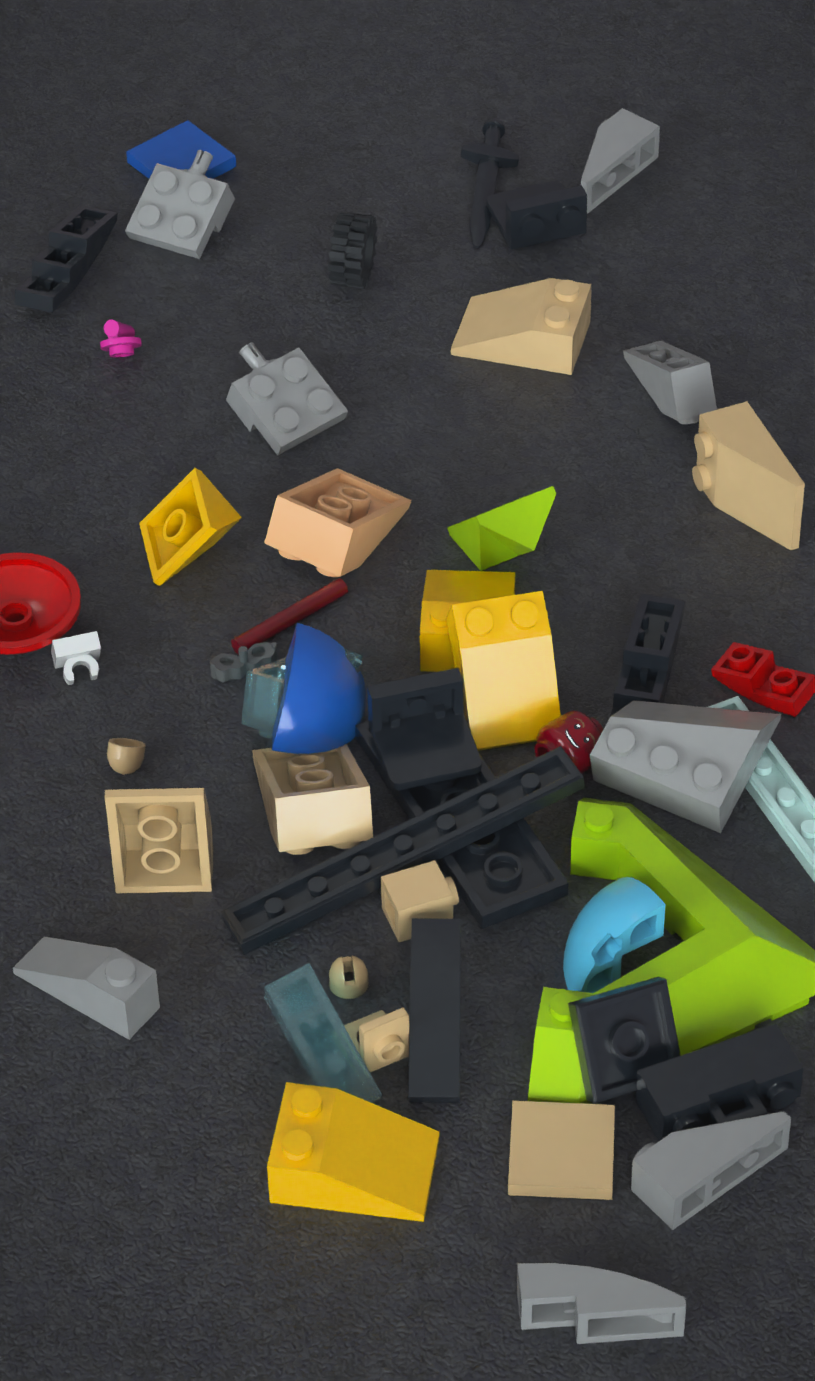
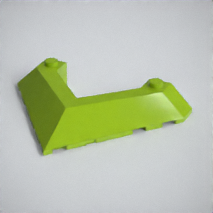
M582 798L578 801L571 839L570 875L610 880L632 877L641 881L652 889L665 903L664 928L671 935L677 933L684 941L595 993L543 987L535 1030L528 1101L593 1104L586 1099L568 1006L569 1002L658 976L667 979L681 1055L743 1035L754 1030L755 1025L768 1019L773 1021L809 1004V998L815 996V950L631 803Z

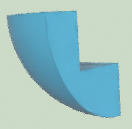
M621 877L601 889L584 906L573 923L564 951L563 970L568 990L595 993L621 978L622 955L664 936L665 903L647 885L632 877Z

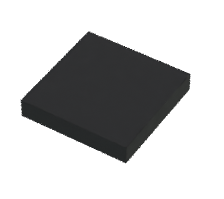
M658 976L568 1003L586 1099L591 1103L595 1104L636 1091L638 1070L681 1056L667 979Z

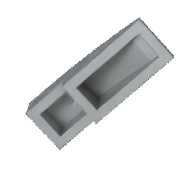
M517 1263V1300L521 1330L574 1326L577 1344L684 1336L685 1297L664 1287L623 1273L590 1266L560 1263Z

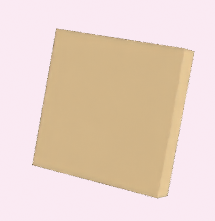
M512 1101L508 1195L612 1200L615 1105Z

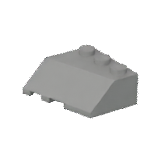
M632 701L610 717L590 753L593 780L721 833L781 719V714Z

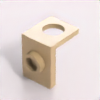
M400 1008L388 1014L380 1010L339 1027L340 1036L365 1075L409 1057V1015L405 1008Z

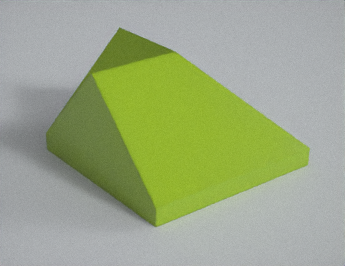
M553 486L451 525L447 527L449 535L480 571L532 552L536 548L555 499V489Z

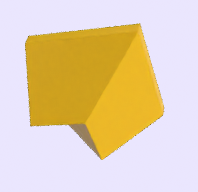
M194 468L139 523L153 583L159 586L214 546L242 518L204 473L197 468Z

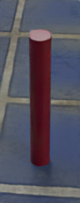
M338 578L233 638L231 645L234 651L239 655V647L245 646L248 650L254 644L268 640L348 593L346 583L341 578Z

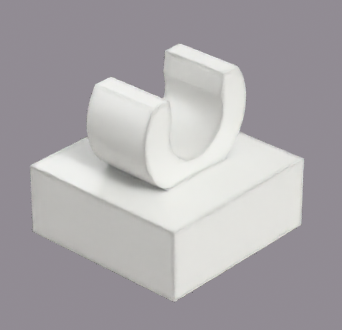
M97 631L52 640L51 654L55 669L64 667L63 677L68 685L74 684L72 670L77 665L86 666L89 669L91 680L97 679L99 666L96 660H99L101 652Z

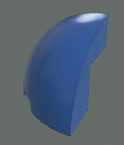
M300 623L296 624L285 661L284 693L273 726L272 750L294 754L321 753L344 746L355 737V725L362 723L365 716L366 686L361 671L357 673L354 666L347 659L345 649L340 643L320 630Z

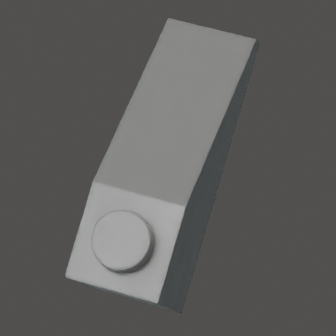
M623 108L601 123L581 179V185L587 193V214L658 158L659 125Z
M663 341L623 350L624 359L662 414L677 420L680 424H692L699 422L700 414L717 410L709 361Z
M44 936L13 967V973L16 976L128 1040L160 1008L156 970L117 948Z
M782 1111L670 1133L656 1144L653 1142L648 1143L638 1151L633 1159L631 1191L674 1230L788 1149L791 1117Z

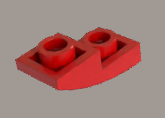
M733 642L711 669L712 676L736 693L762 706L795 717L815 693L814 674L775 665L773 651Z

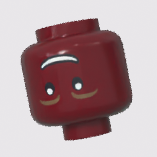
M569 711L539 729L537 744L534 747L536 758L561 746L582 774L591 768L590 753L604 729L595 718L588 717L579 711Z

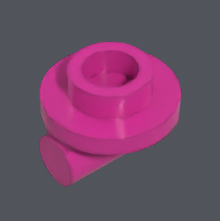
M108 320L105 323L104 332L108 335V339L100 342V349L109 351L110 357L134 355V349L142 346L141 338L135 337V329L132 326L115 320Z

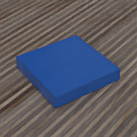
M189 120L126 151L127 162L148 179H150L157 163L179 170L190 169L198 150L207 151L213 156V160L205 173L207 178L214 179L236 167V156Z

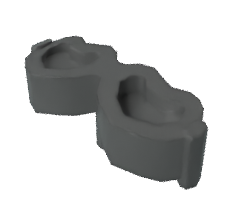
M276 642L254 644L248 650L247 647L241 646L238 648L239 656L224 653L215 656L210 660L211 677L227 682L230 679L240 680L246 674L257 675L264 669L273 668L276 661H278Z

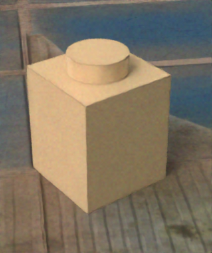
M436 860L381 876L382 910L399 943L411 939L412 918L453 919V906L459 903L458 892L453 879L450 876L444 878Z

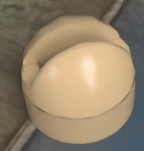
M127 738L109 739L107 759L112 769L123 775L131 774L138 770L144 760L146 744Z
M356 956L338 957L332 963L329 970V987L331 991L343 999H354L366 992L369 984L368 970L363 960ZM353 972L354 980L345 981L344 973Z

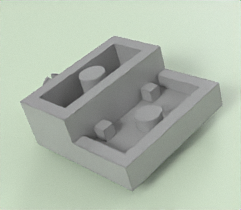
M198 150L191 168L188 170H179L157 163L125 229L127 236L136 241L200 259L212 231L220 232L235 200L228 183L205 176L213 156L207 151Z
M253 342L245 345L240 350L239 354L249 364L252 371L231 383L226 401L250 432L258 429L277 455L284 453L345 419L348 410L300 348L278 359L266 360Z

